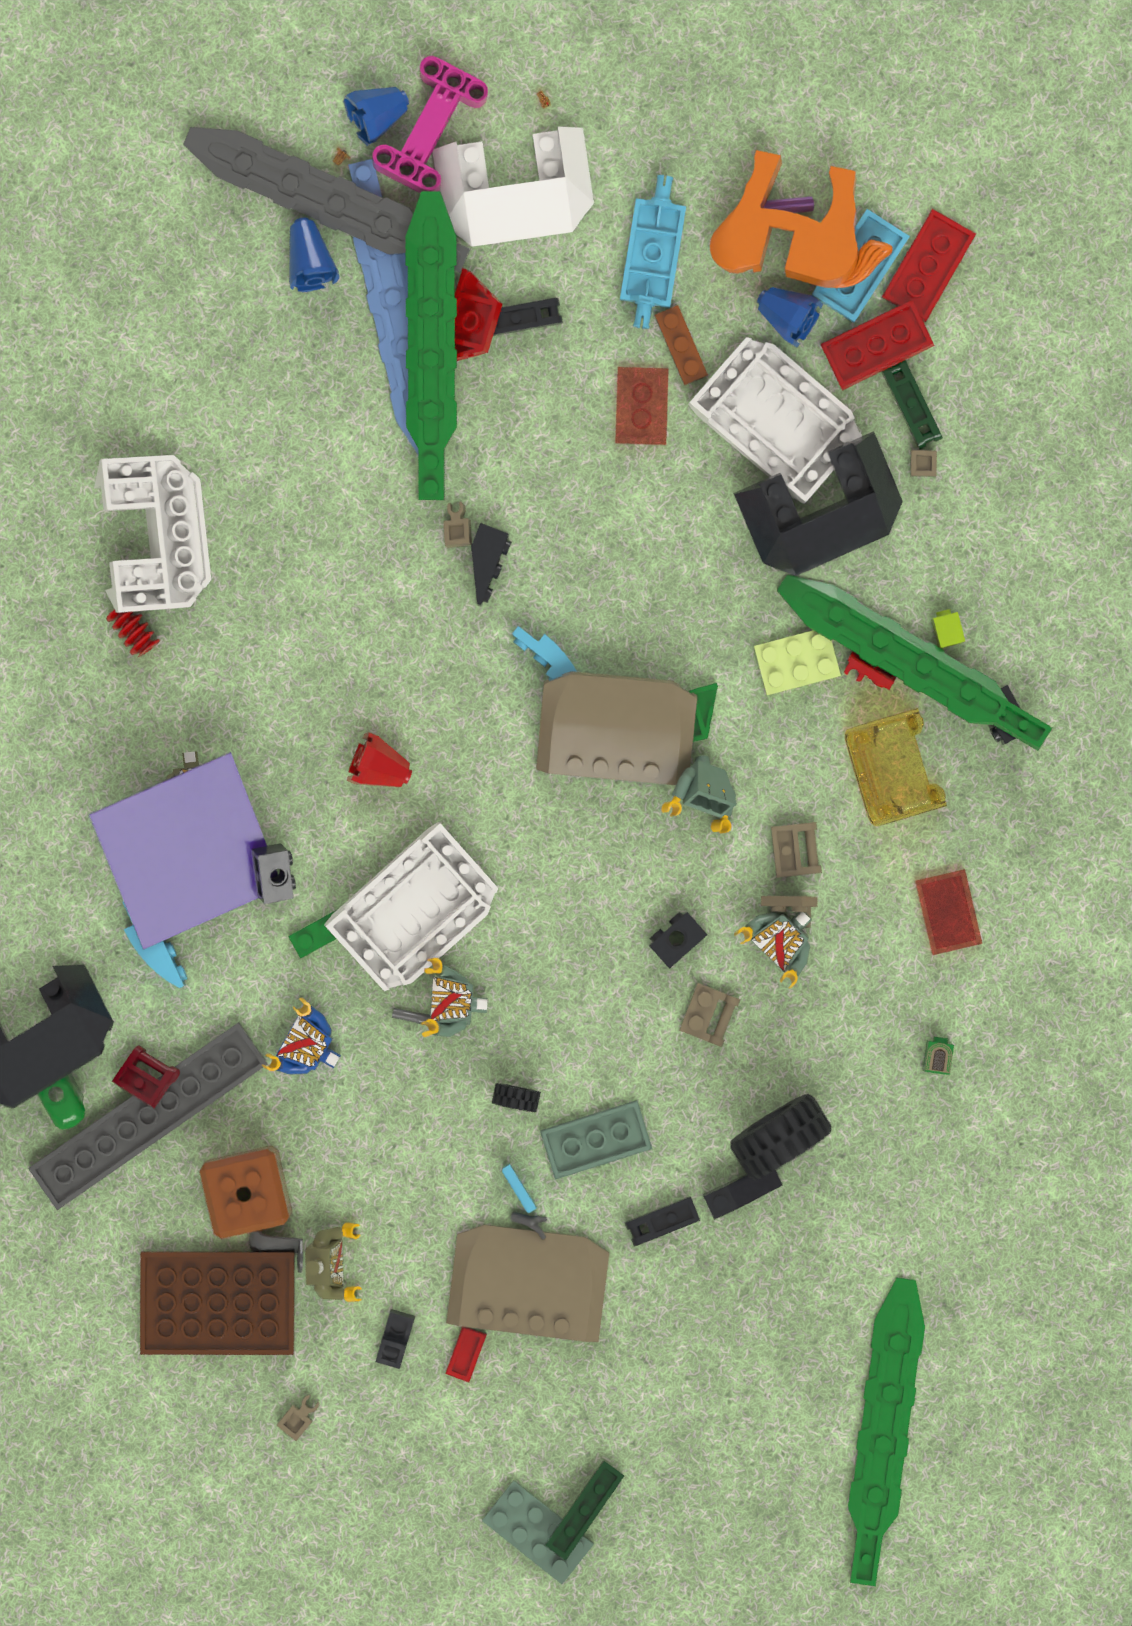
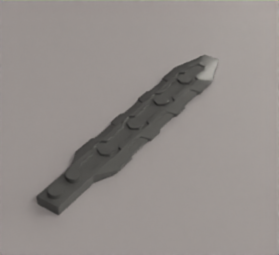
M190 127L183 145L217 178L242 189L247 188L273 200V203L288 210L292 208L318 220L320 224L335 231L338 229L366 242V245L386 254L405 253V237L414 214L409 207L387 197L382 198L357 187L356 183L339 176L337 178L294 155L288 156L264 145L262 141L238 130ZM457 243V265L455 266V271L461 273L471 249Z

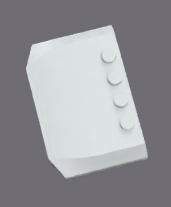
M746 337L688 405L701 420L768 477L781 473L790 496L805 504L834 471L827 452L862 437V434L855 424L852 411L778 347L771 343H761Z
M437 822L424 831L334 912L324 925L384 991H387L392 987L413 983L425 972V968H429L432 965L427 959H439L489 913L490 904L494 894L497 893L498 887L442 824Z

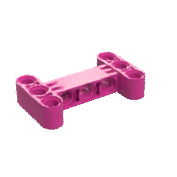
M427 56L421 61L420 78L425 84L435 89L403 149L400 152L389 145H379L373 151V166L378 172L418 193H421V191L440 190V174L435 169L427 166L426 163L459 101L469 107L480 108L484 106L488 97V87L483 81L434 56ZM428 66H434L438 72L434 75H428L424 69ZM450 78H457L461 83L457 87H451L447 81ZM477 89L483 93V96L475 99L469 93ZM381 154H387L391 160L386 164H382L377 160V157ZM403 166H410L414 172L411 175L405 176L399 170ZM430 177L436 181V184L433 187H426L422 181Z

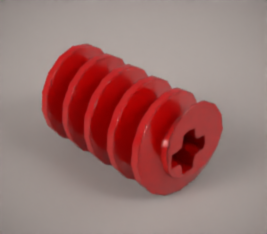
M114 609L109 613L106 620L108 622L115 621L112 626L113 630L121 629L118 634L120 639L128 637L124 645L126 647L133 646L130 650L131 655L139 654L138 657H140L161 641L160 639H150L154 634L153 630L145 632L148 622L139 623L143 616L142 614L133 615V612L117 613Z

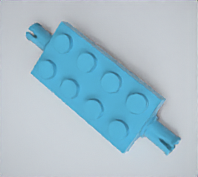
M657 175L655 196L651 200L636 198L620 300L637 304L633 327L640 328L641 318H644L642 329H649L652 307L670 308L686 212V206L673 204L670 200L673 181L671 176L666 177V184L663 186L664 175Z

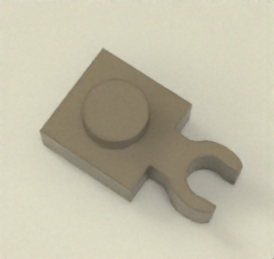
M459 502L460 509L457 512H453L451 503L447 505V511L451 516V520L443 521L444 540L447 548L472 545L471 520L468 518L463 519L466 508L462 502Z
M310 1394L304 1397L300 1409L293 1404L277 1423V1426L295 1441L300 1438L313 1421L308 1417V1414L316 1411L320 1402H317L314 1407H308L306 1401L311 1396Z

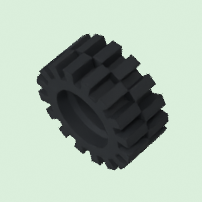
M495 1083L492 1104L527 1112H537L541 1092L508 1084Z

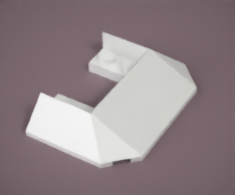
M558 127L557 131L533 134L539 181L489 188L482 142L457 145L456 141L434 149L432 153L435 170L441 176L439 191L444 199L456 235L474 247L573 232L594 204L583 128Z
M174 455L100 459L94 489L101 488L103 510L145 509L151 559L109 562L112 588L105 591L117 613L191 607L202 589L211 581L200 478L193 472L190 473Z

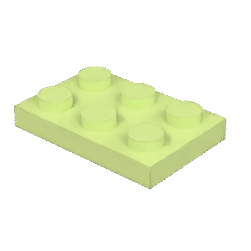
M814 630L754 646L766 695L841 676L832 640L830 641Z

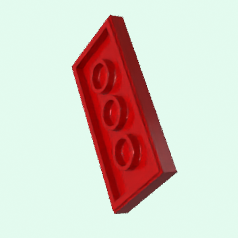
M932 209L881 298L895 306L902 305L913 299L923 322L926 323L976 233Z
M913 299L820 344L842 391L935 346Z

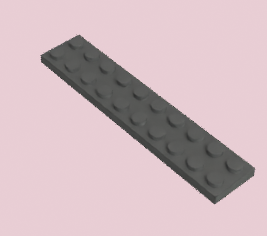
M238 1022L175 1066L180 1070V1075L170 1085L155 1108L132 1096L28 1169L56 1210H59L262 1069V1064L268 1065V1063L240 1022Z

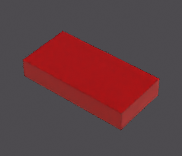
M462 1327L445 1374L469 1383L487 1334L469 1327Z

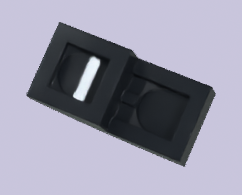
M394 1309L390 1310L375 1362L400 1369L414 1323V1315Z

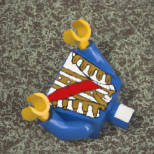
M302 997L299 1000L304 1005L300 1009H296L293 1006V1010L298 1014V1017L276 1056L269 1053L265 1055L272 1059L270 1065L262 1064V1067L269 1071L276 1070L290 1075L307 1074L311 1070H316L320 1061L334 1068L341 1057L340 1054L328 1048L333 1038L331 1037L332 1029L325 1016L310 1006Z

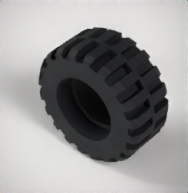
M804 1094L777 1108L743 1130L731 1140L730 1148L747 1176L756 1180L781 1168L817 1145V1143L830 1134L831 1124L814 1096Z

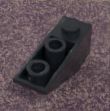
M480 523L471 545L477 605L480 607L483 602H489L493 589L489 588L492 578L498 579L503 566L498 563L502 554L507 556L512 541L508 540V533Z

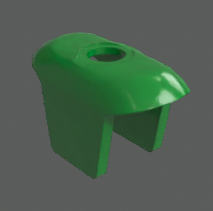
M72 1074L67 1075L37 1094L52 1122L61 1130L75 1127L85 1117L84 1096ZM55 1086L60 1087L64 1094L63 1098L58 1102L52 1101L48 1095L49 1090Z

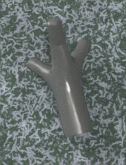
M512 1212V1222L530 1227L539 1234L542 1240L546 1238L542 1229L538 1226V1223L547 1221L546 1216H529Z

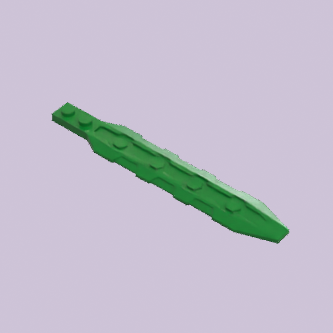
M421 191L405 237L406 266H408V298H406V317L408 318V349L406 350L408 401H406V428L418 447L419 500H445V448L457 428V401H455V369L457 368V350L455 349V317H457L455 266L457 265V236L441 192Z
M786 575L777 589L780 596L808 628L830 641L835 640L858 654L859 658L872 666L882 668L902 680L904 685L914 691L922 692L944 705L949 712L966 722L995 725L1037 751L1040 750L1051 732V726L1010 703L995 680L975 668L970 669L945 654L943 649L933 643H927L901 628V624L889 617L879 615L837 586Z
M898 1277L895 1279L874 1319L871 1340L872 1355L868 1380L865 1382L863 1396L865 1404L861 1430L858 1431L856 1445L858 1453L854 1481L851 1482L848 1500V1510L857 1530L850 1574V1583L876 1587L883 1535L899 1515L902 1494L900 1485L904 1458L907 1457L909 1438L907 1436L911 1408L915 1403L917 1389L915 1387L918 1359L922 1354L925 1323L916 1280Z

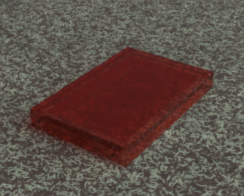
M618 367L615 444L666 445L668 368Z
M965 869L915 881L932 955L983 944Z

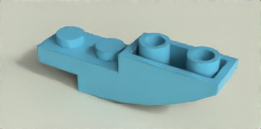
M519 626L512 633L516 638L513 642L524 651L529 648L535 653L533 658L544 667L547 664L551 666L546 673L549 681L561 677L562 674L570 671L577 672L566 654L546 634L538 642Z
M132 925L124 929L137 953L158 975L178 988L186 986L184 980L188 979L182 965L177 967L173 958L177 954L171 942L166 943L164 940L143 950L134 926Z

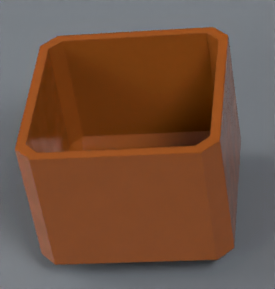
M271 1145L209 1159L199 1170L213 1234L220 1239L284 1225L293 1213L279 1150ZM240 1187L250 1189L251 1198L248 1201L238 1199L237 1190Z

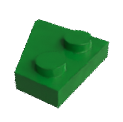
M717 683L688 691L697 695L693 742L707 739L709 736L718 689Z

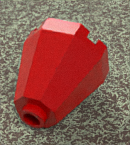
M370 732L365 733L362 739L366 740L364 745L358 744L348 771L353 775L347 776V781L356 785L401 787L403 783L408 784L412 775V770L409 769L410 763L379 736Z

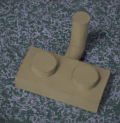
M761 896V906H771L772 912H786L787 907H792V912H806L811 917V907H817L818 897ZM811 921L805 928H811Z

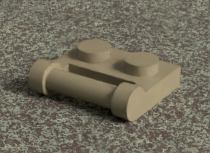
M816 822L771 827L776 878L822 873L821 865L818 864L815 830H817ZM805 831L809 867H801L798 832Z
M697 983L679 1031L722 1047L725 1041L723 1039L735 1006L738 1007L740 999ZM718 1000H722L726 1003L713 1035L708 1034L706 1031Z

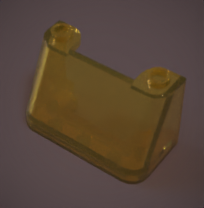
M918 708L849 728L845 732L846 746L869 821L874 826L878 827L947 806L943 788L936 783L929 784L915 735L921 733L924 725Z

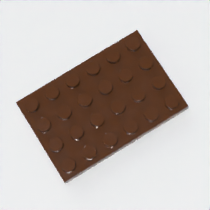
M141 1251L140 1355H294L295 1252Z

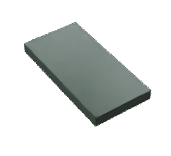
M637 1100L540 1130L555 1180L652 1149Z

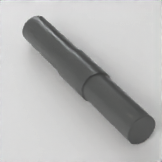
M394 1008L392 1018L421 1024L430 1019V1015Z

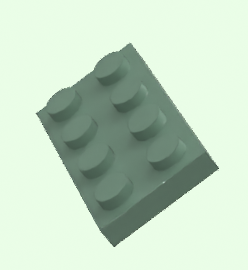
M515 1480L511 1482L482 1519V1522L560 1584L565 1582L594 1545L592 1541L583 1535L566 1561L545 1547V1543L563 1518Z

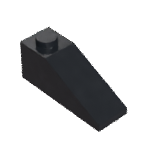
M774 1170L770 1174L756 1180L745 1174L704 1193L703 1196L715 1220L783 1185L776 1170Z

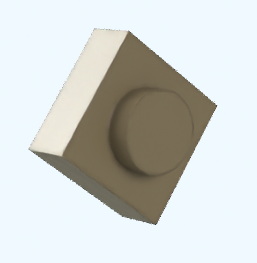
M911 450L910 477H936L937 451Z

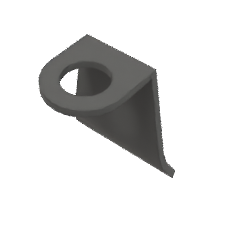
M254 1231L250 1234L249 1245L252 1251L297 1253L298 1273L302 1272L303 1239L269 1236L260 1231Z

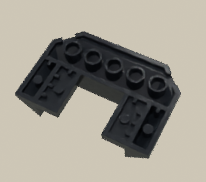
M874 431L827 452L845 499L803 518H800L781 473L733 493L763 564L797 576L890 534L903 501Z
M84 964L52 966L57 978L39 988L51 1013L49 1017L10 1041L0 1023V1104L4 1107L14 1109L102 1054L105 1047L103 1042L107 1032L111 1031L114 1020Z

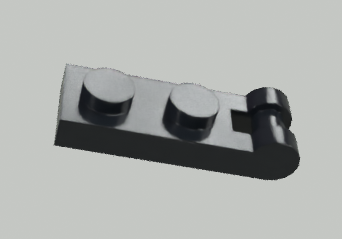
M559 298L502 307L493 336L563 324L562 315H559L558 311L560 306ZM548 309L549 317L542 318L540 310Z
M689 1196L624 1223L627 1230L630 1229L633 1238L631 1241L633 1246H638L700 1221L692 1198ZM646 1223L650 1232L642 1234L639 1226Z

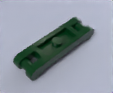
M906 360L882 371L881 373L890 388L918 449L925 448L926 444L933 440L937 442L943 439ZM901 372L904 378L896 381L893 375ZM927 424L929 431L921 434L919 428Z

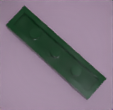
M602 1461L544 1546L566 1561L625 1475L607 1462Z

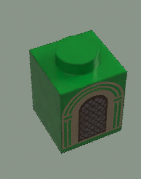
M933 1036V1041L927 1040L922 1071L950 1075L954 1045L948 1043L949 1038Z

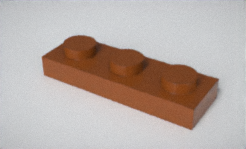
M677 305L655 314L656 321L684 386L707 377V371L679 306Z

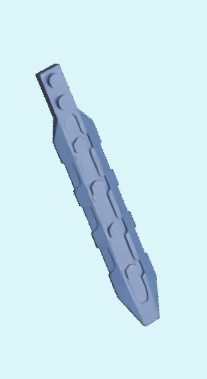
M373 159L348 165L352 182L356 183L357 187L382 197L376 169L373 166ZM353 236L358 263L362 266L368 291L366 296L370 313H373L380 342L378 347L381 360L385 363L391 388L390 398L395 419L418 454V447L406 428V401H408V369L406 368V350L408 349V318L406 317L408 266H406V253L389 255L366 245L365 241Z

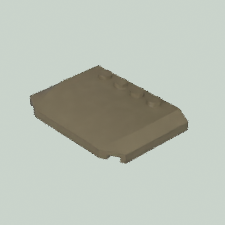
M573 671L562 674L561 677L553 680H546L543 685L536 770L548 774L676 785L683 771L686 768H690L697 695L693 692H688L672 680Z
M487 1224L458 1233L446 1324L583 1342H599L609 1252L584 1236L543 1232L546 1238L542 1240L534 1230Z

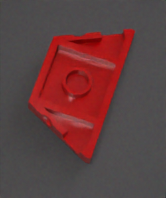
M462 268L455 292V298L457 299V317H455L457 361L488 353L503 305L471 271Z

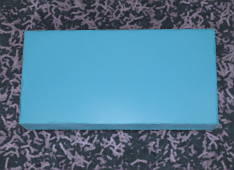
M509 1163L504 1166L502 1173L525 1210L529 1213L537 1208L536 1204L511 1164Z

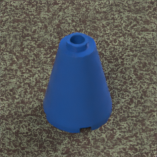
M308 218L296 219L294 224L290 226V288L293 290L294 287H297L298 292H310L326 288L322 283L331 280L332 284H335L340 279L339 271L315 222Z

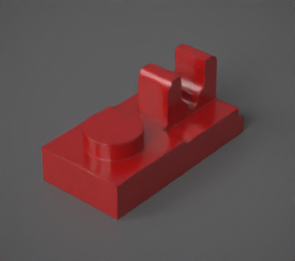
M853 651L851 652L844 674L848 675L850 670L856 669L859 672L856 681L861 682L866 675L876 686L890 690L895 682V676L878 666H872L859 658L858 654Z

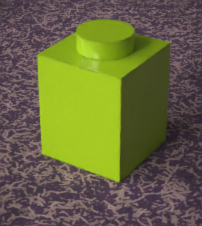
M951 609L936 612L937 617L931 619L938 647L945 648L966 642L958 612L951 613Z

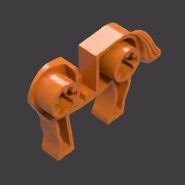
M756 150L754 156L753 174L746 184L742 199L714 231L710 241L711 256L719 267L735 274L743 273L749 269H753V273L762 271L772 228L792 231L794 234L785 266L786 277L824 288H846L860 283L893 250V247L888 243L869 240L858 251L855 238L857 213L854 200L857 178L856 171L830 166L829 178L833 188V200L827 215L821 222L793 212L765 209V204L782 166L781 155Z

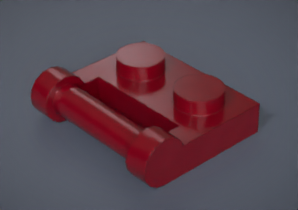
M138 1045L128 1056L112 1082L150 1107L155 1108L170 1085L178 1079L180 1070L174 1066H167L146 1053V1049ZM140 1061L163 1074V1077L159 1081L136 1067L137 1063Z

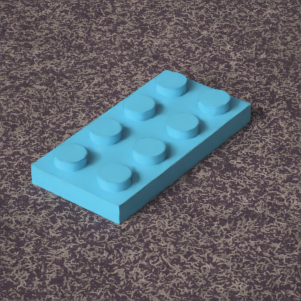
M866 209L855 226L858 251L869 240H876L890 244L893 247L892 253L860 283L846 288H824L817 286L811 296L854 323L910 236Z

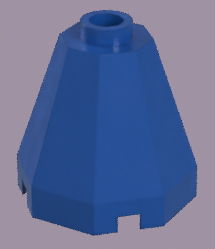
M397 87L353 91L347 94L343 101L350 122L354 120L358 129L361 130L356 133L366 146L375 143L407 112V105H409L406 93L403 90L400 91Z
M773 287L767 291L763 290L757 300L759 304L758 310L785 341L796 348L800 345L797 340L800 338L804 341L817 322L820 315L816 312L817 307L822 309L823 306L820 300L811 295Z

